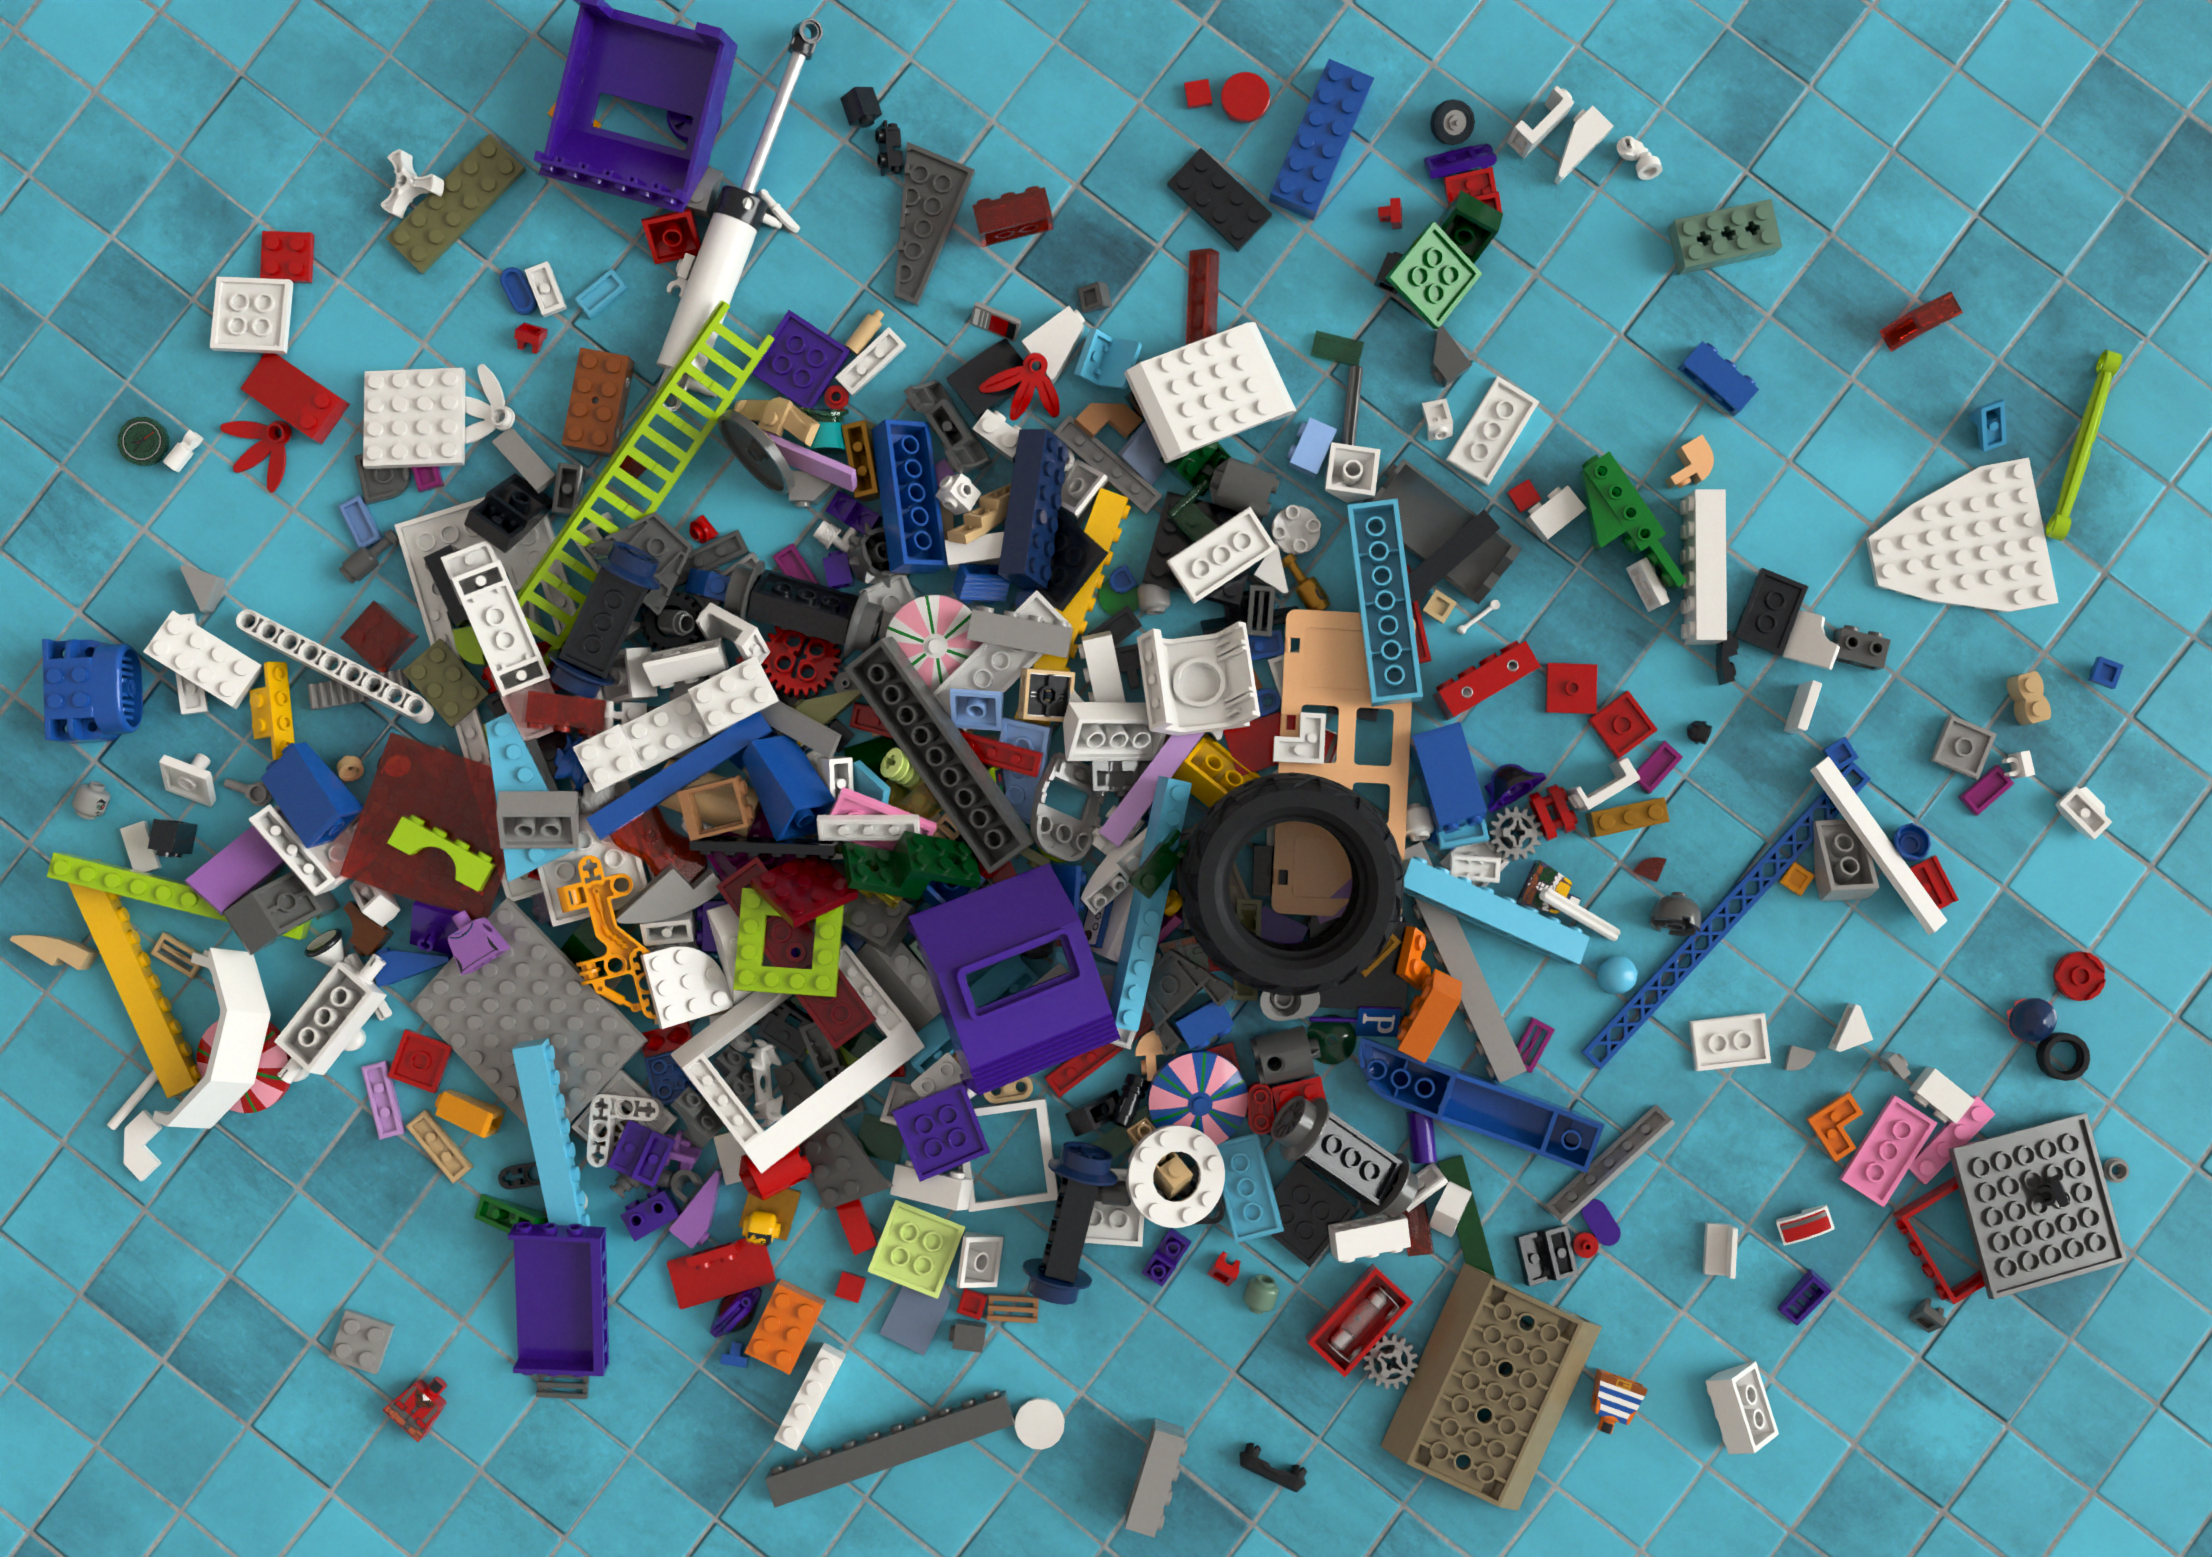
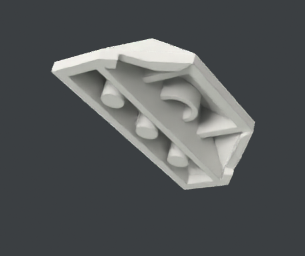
M725 904L706 910L732 1003L733 1006H736L753 992L733 990L739 918L730 905ZM764 953L763 966L774 967Z

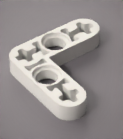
M610 1093L596 1095L590 1104L587 1160L589 1164L593 1167L608 1165L613 1154L616 1118L639 1121L657 1120L664 1111L662 1102L654 1097ZM625 1100L632 1103L633 1109L630 1114H625L622 1110V1103ZM604 1101V1103L608 1104V1108L603 1110L599 1103ZM650 1105L655 1108V1113H651V1115L649 1111H639L640 1107ZM598 1116H608V1119H598ZM600 1123L604 1124L607 1128L605 1137H600L596 1132V1128ZM606 1141V1144H604V1145H601V1144H597V1145H596V1142ZM600 1151L601 1154H604V1159H599V1157L595 1156V1153Z

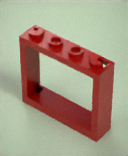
M1955 1176L1893 1213L1897 1220L1894 1222L1896 1228L1902 1235H1906L1910 1242L1907 1244L1908 1248L1915 1257L1920 1258L1923 1263L1921 1265L1922 1271L1927 1278H1932L1936 1285L1934 1287L1936 1294L1942 1301L1945 1300L1953 1305L1985 1286L1981 1270L1949 1288L1908 1218L1958 1189Z

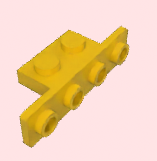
M268 661L264 662L266 687L249 690L254 739L271 738L273 760H278L283 755L282 751L286 746L291 743L295 744L288 669L286 662Z

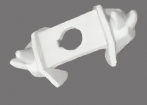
M755 1039L754 1043L758 1047H752L747 1050V1053L755 1055L749 1060L751 1068H753L756 1100L753 1108L759 1111L753 1114V1118L765 1119L761 1126L768 1127L775 1121L783 1118V1115L780 1113L784 1098L783 1095L776 1099L773 1097L770 1072L771 1064L781 1066L782 1062L775 1051L777 1046L761 1039ZM762 1076L765 1079L764 1089L760 1087V1079Z

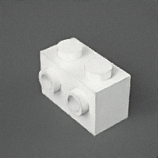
M987 409L972 428L973 432L978 438L1014 463L1019 429L1021 428L1017 425L1011 427L1005 422L1007 419L996 410L992 413Z

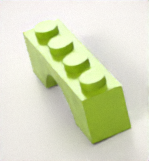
M413 814L410 817H401L387 842L388 844L408 855H415L426 847L440 848L446 851L454 861L456 867L455 880L477 892L483 890L497 865L492 862V856L482 851H479L477 854L469 850L470 845L460 839H456L455 842L446 837L447 832L435 826L433 829L424 825L425 821Z

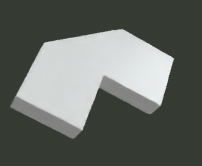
M143 1110L124 1129L123 1164L140 1182L144 1181L162 1164L148 1149L146 1144L163 1127L159 1123L152 1121L153 1116L147 1110Z

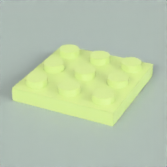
M895 1200L867 1272L938 1299L966 1227Z

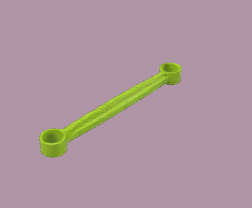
M2105 349L2097 361L2095 372L2098 374L2076 435L2055 513L2050 517L2046 525V537L2063 541L2070 530L2071 518L2069 516L2090 458L2092 444L2095 442L2112 377L2117 373L2121 365L2122 354Z

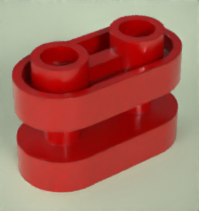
M1557 784L1547 787V796L1543 798L1539 792L1527 796L1531 810L1536 815L1537 823H1541L1539 829L1546 841L1557 838V829L1561 828L1566 834L1575 830V824L1578 823L1574 811L1569 810L1566 804L1568 796L1563 787L1559 788ZM1549 805L1552 806L1557 818L1555 820H1552L1547 810Z
M1260 1081L1250 1084L1247 1088V1122L1253 1132L1263 1135L1271 1131L1274 1121L1273 1093L1268 1085H1265V1083L1260 1084Z

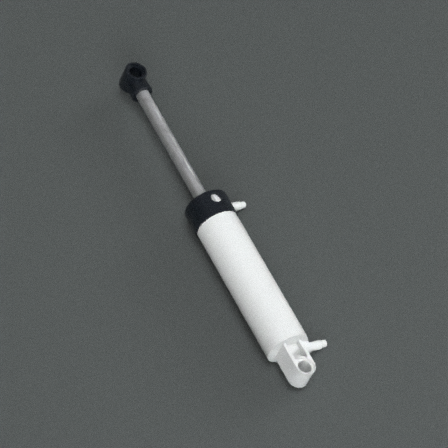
M805 19L796 24L792 30V39L788 47L791 56L741 188L726 185L720 191L712 212L713 216L656 363L664 369L657 390L718 302L723 300L730 305L762 222L778 229L782 227L783 223L766 213L768 204L754 193L805 60H811L816 44L822 38L823 29L820 22L816 19ZM804 27L811 31L810 39L805 36ZM725 315L723 316V318L721 319V321H720L719 323H721V324L723 323L724 318H725ZM713 331L705 342L712 349L718 334ZM698 352L691 364L704 373L709 359ZM684 373L677 383L685 391L690 389L707 396L717 397L716 394L687 373ZM670 393L669 395H671L673 400L671 406L667 407L664 403L662 405L670 411H675L681 406L682 401Z

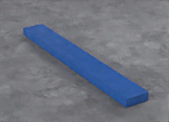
M759 711L739 721L586 819L601 841L745 750L751 740L762 739L773 731Z

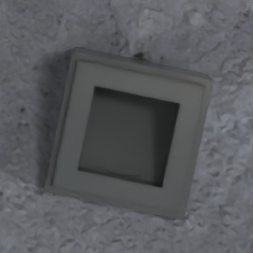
M1095 282L1078 289L1083 313L1112 307L1106 283Z

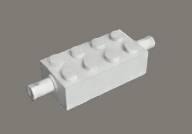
M372 954V957L361 971L353 965L338 961L274 1042L291 1056V1059L277 1074L283 1081L291 1084L302 1068L309 1073L324 1075L387 996L373 981L383 966L386 965L384 960L381 961V957Z

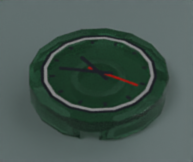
M136 417L128 420L121 427L117 446L121 455L127 461L138 466H151L159 463L163 459L164 454L167 453L169 449V436L167 430L158 421L149 417Z

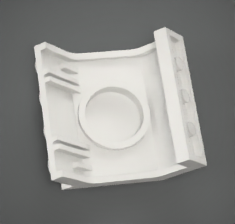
M1238 621L1220 632L1200 636L1165 639L1162 638L1161 630L1153 628L1137 637L1150 731L1182 736L1250 726V721L1260 717L1246 623Z

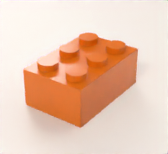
M1437 969L1434 970L1431 976L1427 975L1421 985L1423 990L1420 996H1414L1409 1007L1411 1011L1408 1016L1404 1015L1398 1026L1400 1030L1396 1037L1399 1040V1051L1423 1063L1427 1061L1461 1001L1462 982Z
M781 1279L777 1283L744 1353L790 1375L826 1300Z

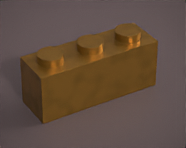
M866 420L842 425L848 463L850 467L856 469L857 487L854 490V497L863 502L880 499L871 431L875 425Z
M1665 797L1585 813L1590 838L1670 822Z

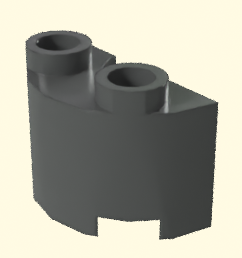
M1090 761L1092 797H1107V792H1115V797H1125L1138 780V761Z

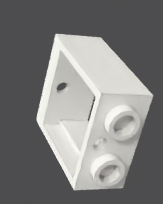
M1004 532L984 534L968 544L944 540L948 566L951 572L957 571L959 564L965 563L999 565Z

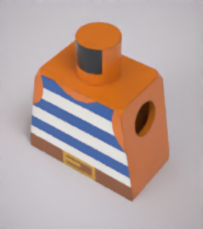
M1597 1368L1590 1409L1595 1414L1601 1416L1597 1429L1604 1433L1612 1434L1616 1422L1629 1425L1648 1389L1643 1384Z

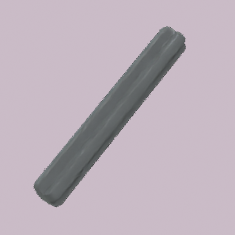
M1354 365L1349 368L1341 444L1355 446L1363 374L1361 366Z

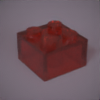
M373 600L340 638L377 671L387 672L419 636L385 605Z

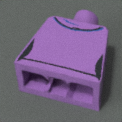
M465 910L452 917L458 931L448 936L447 940L462 976L475 972L511 949L487 918L483 917L471 921Z

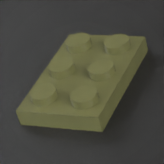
M440 638L402 671L450 727L453 728L491 695L444 640Z

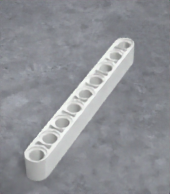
M243 610L237 615V627L250 638L416 723L424 724L432 719L434 710L420 695L253 610ZM252 621H255V623L253 624V626H251V627L248 628L249 624H250ZM276 631L275 635L269 638V635ZM297 641L296 645L289 649L290 645ZM318 652L317 656L310 660L311 655ZM335 663H338L337 668L334 669V670H331V667H332ZM359 673V677L352 681L353 676ZM377 684H381L380 688L373 692V688ZM402 695L401 699L394 703L395 697ZM423 705L422 710L415 714V709Z

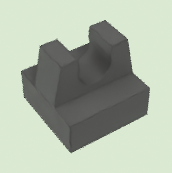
M1929 1297L1923 1299L1915 1309L1911 1310L1908 1317L1927 1333L1944 1327L1947 1320L1943 1316L1944 1309L1942 1307L1935 1309L1930 1307L1932 1300Z

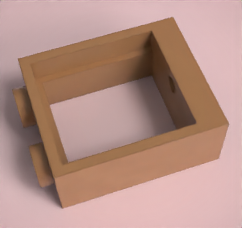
M741 775L700 784L677 792L690 841L745 828L753 824L755 812L753 806L748 804L746 797L748 787L746 781L741 779ZM733 784L742 820L704 829L695 793Z

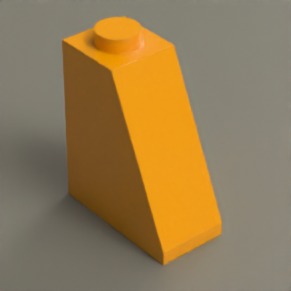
M453 1089L440 1093L435 1102V1107L437 1108L436 1116L482 1138L498 1133L507 1110Z

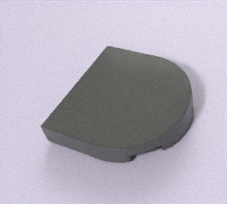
M363 454L354 456L367 505L394 499L408 488L411 480L410 467L365 469L363 467Z

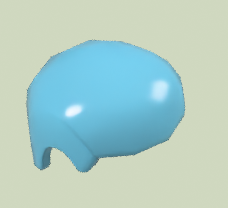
M1615 955L1598 966L1596 980L1600 988L1608 994H1622L1629 991L1636 984L1638 972L1634 963L1626 956Z

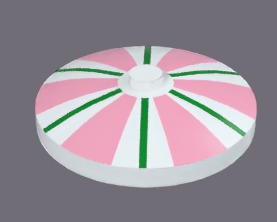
M938 594L920 596L904 604L893 615L885 634V638L893 636L932 693L983 644V642L967 639L972 611L962 602L952 597Z

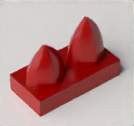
M689 1021L664 1029L658 1028L642 1033L648 1040L642 1046L645 1058L676 1050L693 1038Z

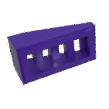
M1809 1269L1777 1309L1798 1326L1832 1290L1823 1278L1812 1269ZM1815 1283L1819 1287L1818 1290H1815L1811 1284ZM1807 1290L1813 1296L1809 1298L1803 1292ZM1798 1297L1806 1303L1804 1306L1796 1301ZM1791 1304L1800 1311L1798 1314L1789 1308Z

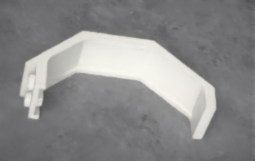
M210 947V950L205 949L204 953L193 952L191 962L206 967L211 971L220 1006L218 1025L205 1076L173 1112L154 1111L152 1121L167 1127L211 1129L254 1084L271 1013L254 954L250 956L245 951Z

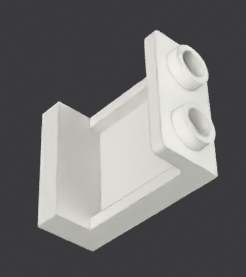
M1556 85L1544 104L1551 112L1533 130L1522 120L1515 126L1507 143L1523 159L1565 119L1574 104L1571 94Z
M711 602L699 613L696 623L706 640L726 638L735 643L744 661L757 656L760 664H762L770 654V650L758 628Z
M1628 757L1609 764L1616 778L1587 796L1580 786L1566 790L1571 807L1574 810L1577 808L1579 812L1590 810L1640 780Z

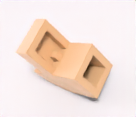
M1703 434L1675 451L1685 468L1670 476L1665 482L1669 489L1676 485L1680 489L1692 482V480L1697 485L1710 474L1714 464V456Z
M1154 1029L1147 1031L1140 1037L1135 1050V1056L1146 1057V1060H1141L1142 1075H1147V1081H1152L1153 1076L1157 1072L1156 1055L1164 1054L1161 1048L1163 1045Z

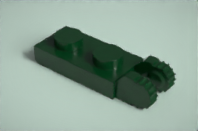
M1177 828L1173 829L1162 843L1159 842L1129 880V883L1148 899L1151 898L1180 862V858L1185 855L1189 843L1187 838L1180 843L1174 852L1169 849L1181 835Z

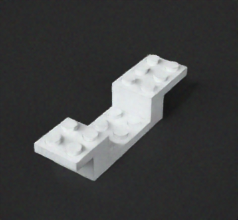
M486 540L441 557L440 559L460 605H463L491 670V677L505 710L511 714L524 741L528 742L568 726L549 681L551 677L500 560H497L491 543Z
M754 656L688 689V693L624 725L618 724L574 746L573 749L597 793L619 781L624 782L727 730L737 722L779 702V699L757 656Z

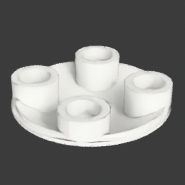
M1290 505L1275 516L1271 527L1272 538L1282 551L1289 554L1293 553L1294 555L1304 554L1313 549L1317 544L1321 533V523L1309 509Z

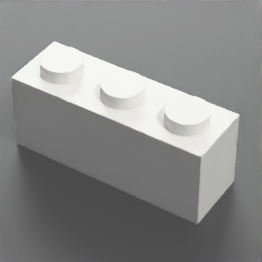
M1111 631L1082 636L1083 644H1078L1080 658H1086L1088 668H1084L1083 672L1086 683L1091 682L1093 692H1088L1090 702H1126Z
M906 1160L905 1164H895L892 1180L894 1186L891 1187L890 1194L955 1211L967 1210L973 1179L965 1178V1173L950 1171V1173L942 1172L919 1182L911 1160Z
M1380 1214L1374 1217L1370 1216L1328 1225L1331 1254L1343 1263L1353 1262L1355 1258L1359 1257L1374 1258L1379 1256V1253L1384 1252L1398 1253L1403 1251V1248L1411 1247L1408 1219L1404 1214L1394 1218Z

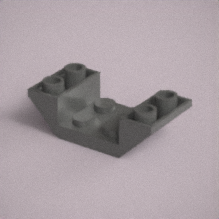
M292 871L249 893L224 911L223 914L251 956L273 944L277 937L315 917L319 920L339 909L340 905L331 891L314 896Z

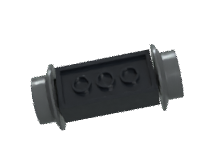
M759 560L753 568L741 564L736 566L727 588L724 610L739 616L740 619L750 623L751 619H755L757 622L773 624L784 630L797 631L808 637L821 638L832 644H845L844 657L849 658L855 650L865 652L875 644L883 618L884 606L869 602L866 590H863L860 596L771 570H765V562Z
M1295 1096L1288 1100L1277 1113L1272 1124L1271 1136L1280 1143V1154L1285 1160L1294 1161L1300 1159L1360 1200L1361 1209L1368 1216L1374 1217L1383 1213L1389 1218H1394L1402 1214L1410 1206L1416 1196L1419 1181L1418 1177L1411 1172V1164L1407 1156L1402 1153H1389L1330 1112L1328 1102L1321 1097L1308 1101L1303 1096Z

